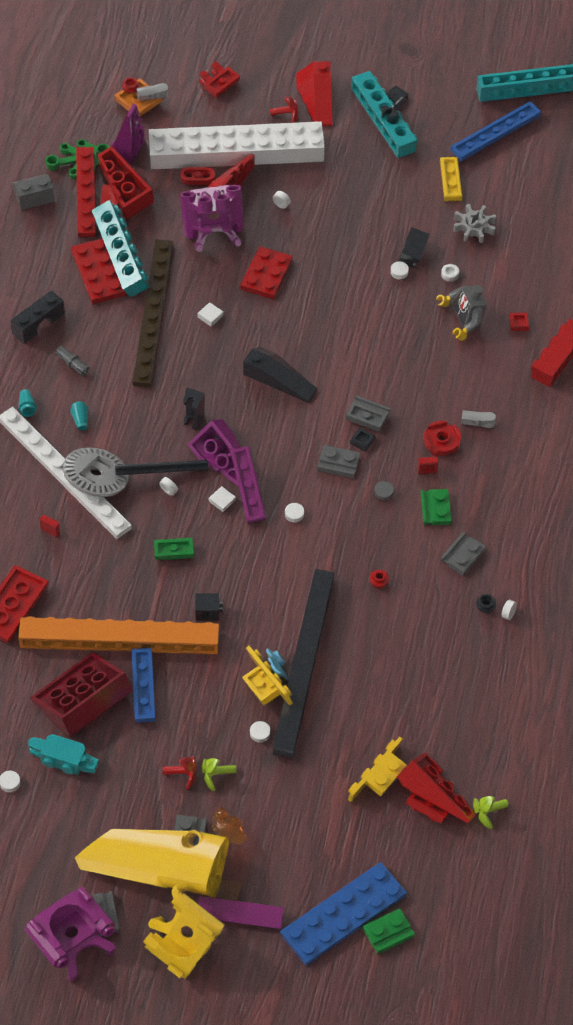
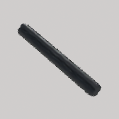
M207 460L115 465V475L208 470Z

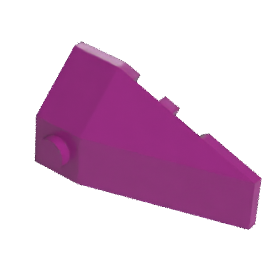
M133 104L116 140L111 144L129 164H133L145 141V128L143 125H140L142 119L139 118L136 104Z
M223 419L211 420L187 445L199 460H207L208 464L215 471L221 472L227 479L239 486L230 450L242 447Z

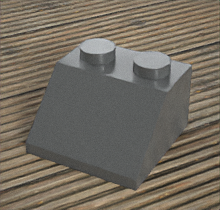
M46 174L11 182L21 210L55 202L53 185Z

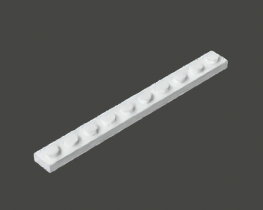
M14 407L0 415V423L116 539L132 529L131 524L104 497L85 494L74 488L66 480L63 473L65 458Z

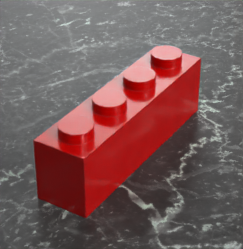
M569 318L566 324L563 323L560 326L557 336L554 335L551 338L548 348L542 350L540 358L535 360L531 366V378L548 387L553 385L573 358L572 319Z

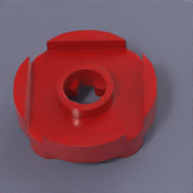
M436 421L427 427V430L424 432L423 442L433 456L450 455L459 450L461 432L454 424L452 426L447 424V421ZM439 436H442L443 438L447 439L439 440Z

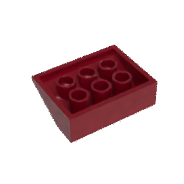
M92 652L30 698L59 730L71 737L88 723L94 721L103 712L109 710L119 700L125 698L133 689L124 671Z

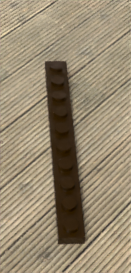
M155 239L148 282L149 288H147L133 375V386L151 387L173 250V241Z

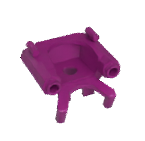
M223 185L181 193L184 235L188 239L197 237L195 243L197 251L201 252L203 250L206 237L216 231L226 233L236 246L241 245V240L236 235L245 226L241 186ZM219 213L217 219L209 218V214Z
M84 887L69 893L39 913L25 927L27 934L54 967L62 969L67 966V979L69 982L76 980V957L82 949L97 946L105 950L108 956H112L116 950L112 942L98 936L99 933L105 937L111 936L115 932V923ZM74 930H78V934L75 937H67Z

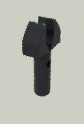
M401 97L391 107L384 105L381 110V118L385 117L386 114H390L387 117V122L395 121L399 115L397 110L406 102V99Z

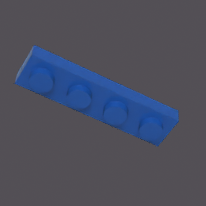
M132 649L135 723L155 722L152 649Z

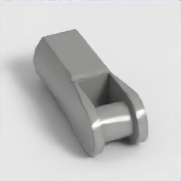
M161 83L154 86L137 88L138 101L167 97V84Z
M463 410L461 424L493 428L496 415L492 412Z

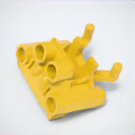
M185 883L176 885L172 889L173 900L171 903L176 910L173 920L165 923L164 918L160 916L151 919L148 923L150 928L167 935L162 938L157 933L153 934L150 932L143 941L146 944L145 948L168 965L167 969L178 978L182 976L184 979L188 977L197 965L198 960L206 954L212 946L211 942L213 943L225 926L216 917L183 893L188 890V886ZM182 927H190L193 931V936H184Z

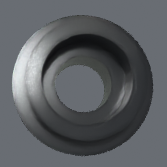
M483 594L478 597L476 606L479 611L489 613L495 609L496 601L490 594Z

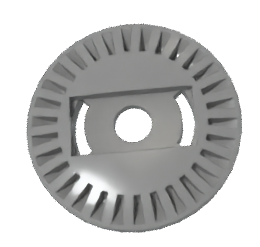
M99 448L77 449L66 457L63 464V473L66 480L77 490L91 496L108 497L116 495L126 487L129 475H115V465H124L123 461L114 454ZM93 469L99 470L101 475L95 476L90 471Z

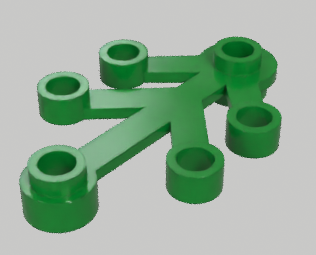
M79 139L77 147H94L95 175L96 168L99 165L98 154L108 149L109 146L107 144L95 146L84 139ZM62 143L60 145V152L64 155L70 153L74 156L59 159L56 155H49L45 159L46 167L50 171H55L61 165L75 163L76 148L68 143ZM77 164L69 170V178L72 180L77 179Z

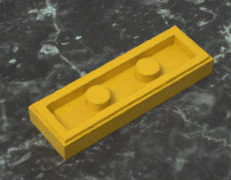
M442 157L440 158L444 201H462L458 158Z

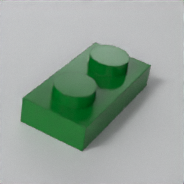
M193 538L154 540L155 561L194 558Z

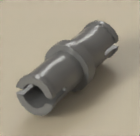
M63 345L57 348L55 355L65 361L69 368L72 367L81 376H85L88 373L90 367L79 360V356L72 354Z

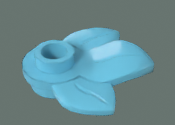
M267 648L268 660L273 671L279 677L283 676L289 681L282 667L286 663L277 650L272 652Z

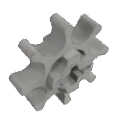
M467 204L466 214H461L458 211L455 212L454 220L460 221V223L454 224L453 231H464L465 242L468 241L470 236H476L479 238V242L483 243V233L495 235V226H490L489 224H495L496 215H484L486 211L485 205H482L481 210L474 211L471 209V205Z

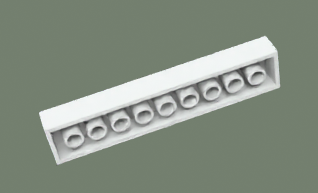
M322 122L149 129L151 169L235 166L250 154L255 155V165L324 162Z

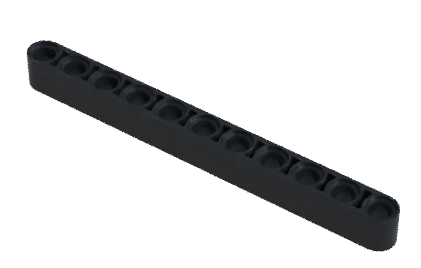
M315 569L287 686L292 693L290 699L293 704L289 706L284 700L273 747V755L292 759L294 757L335 572Z

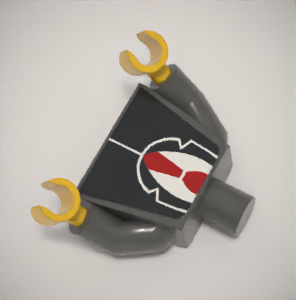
M466 285L450 292L448 296L438 295L436 297V300L442 301V303L438 304L442 307H447L452 300L451 305L464 328L463 330L460 328L453 330V335L460 341L466 339L467 332L470 333L474 329L480 328L483 322L487 303L482 296L483 288L480 285L472 287Z

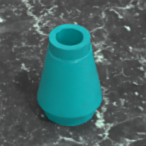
M25 389L20 392L18 410L23 416L30 417L35 414L37 405L31 392Z
M83 401L73 403L70 412L77 429L80 431L88 429V406Z

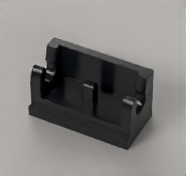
M411 227L398 262H404L409 267L415 268L416 264L413 262H420L430 234Z
M186 388V394L183 399V404L186 405L184 425L188 423V420L193 419L192 429L198 430L205 416L204 393Z

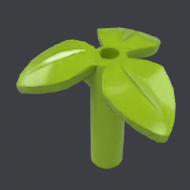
M215 758L204 759L202 774L205 773L204 781L208 788L216 791L211 780L212 776L236 773L235 765L218 766L220 760Z
M486 796L481 798L479 802L477 798H474L475 813H480L479 820L485 827L493 828L487 814L508 807L509 804L506 799L494 802L495 797Z

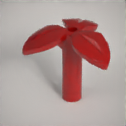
M290 96L284 98L289 106L270 109L271 116L291 113V123H296L298 105L296 100Z
M193 756L179 759L182 766L163 767L164 775L187 774L189 780L186 790H189L194 784L197 764Z

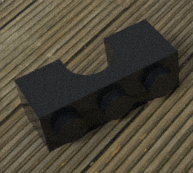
M51 290L10 320L12 334L25 344L38 334V326L44 319L52 324L65 314L64 300Z

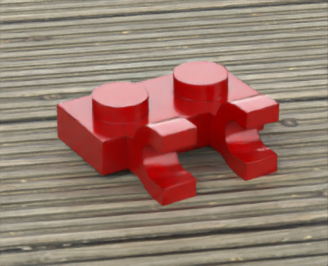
M217 61L211 64L213 78L205 70L199 74L202 77L199 83L204 85V89L215 98L240 80L239 74L229 66L224 69Z

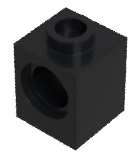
M195 593V620H219V613H223V601H219V593Z

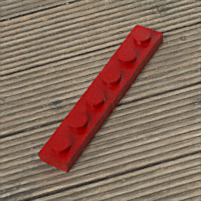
M76 147L78 237H96L95 218L92 212L95 209L94 147Z

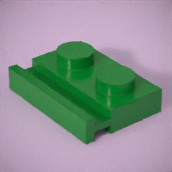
M448 489L421 490L423 526H426V524L451 525Z
M400 908L364 925L362 929L377 955L415 936Z

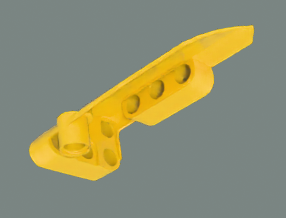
M111 829L86 847L75 859L80 870L163 888H173L176 885L185 883L188 886V892L216 897L222 879L229 839L228 837L196 830ZM196 836H199V843L194 846L193 840Z

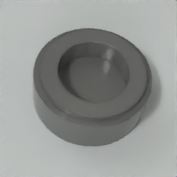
M381 481L375 485L374 494L377 499L386 501L393 496L394 488L391 483Z

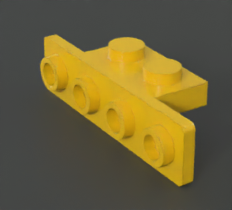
M250 646L246 647L257 667L242 678L260 702L265 705L278 695H281L289 706L293 704L290 699L292 693L286 685L282 687V681L276 673H271L273 670L267 661L264 663L261 661L263 658L258 650L253 651Z
M399 737L396 741L391 740L385 748L387 750L385 754H379L373 762L375 765L371 769L367 768L361 775L362 780L359 783L355 782L348 790L350 793L348 800L350 802L354 800L366 785L379 796H382L397 779V776L407 766L394 755L400 747L403 738Z

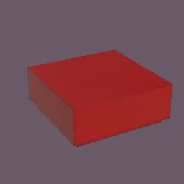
M509 313L511 331H529L528 313Z
M437 457L418 458V474L437 473Z
M43 514L39 519L41 530L57 538L60 535L59 522Z

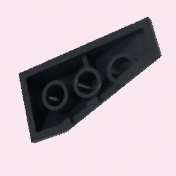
M252 348L243 361V375L309 403L317 391V387L278 354L265 348Z

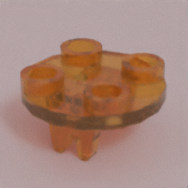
M219 807L213 813L214 824L211 828L213 831L217 829L220 836L228 837L229 845L233 842L242 844L247 839V835L241 828L243 824L238 817H231L222 807Z

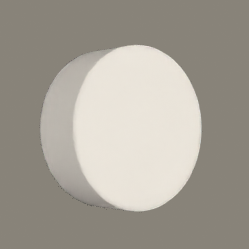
M277 191L273 196V202L280 208H286L291 202L289 196L282 191Z
M395 262L391 266L390 273L395 279H404L408 276L409 267L404 262Z
M453 264L445 265L441 272L442 278L447 282L456 281L459 278V268Z
M164 477L160 481V487L167 494L174 495L178 491L176 484L169 478Z
M298 503L287 505L285 508L286 519L290 522L301 521L304 517L303 506Z
M510 599L507 600L502 610V618L511 620L515 613L517 602Z
M262 721L253 723L250 727L252 740L260 743L268 740L270 737L269 725Z
M5 771L1 774L0 787L3 791L14 792L19 788L20 777L16 772Z

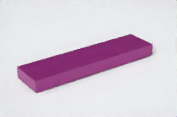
M249 446L230 450L247 523L265 520L266 516Z
M199 896V905L220 921L281 929L284 907Z

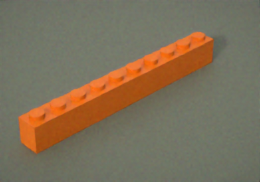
M32 616L20 618V648L132 652V649L151 648L152 652L218 654L219 624L212 622L117 621L113 619L95 620L92 618L56 619L54 617L35 618Z

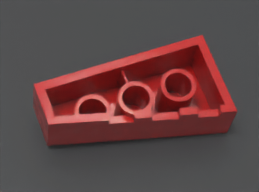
M112 146L98 154L100 169L126 220L154 203L152 188Z

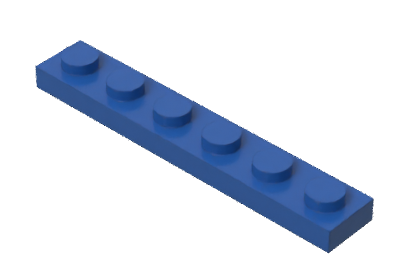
M530 101L452 145L450 151L460 161H463L540 117L541 111Z

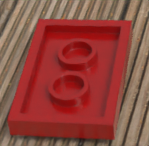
M259 246L240 285V290L275 299L292 263L293 256Z

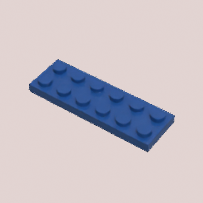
M380 862L282 929L280 935L304 965L307 966L406 897L407 892Z

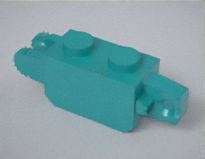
M54 734L47 736L46 740L37 737L28 740L29 753L39 757L41 763L46 767H55L67 774L74 773L77 775L80 774V771L95 773L98 767V759L86 754L82 743Z

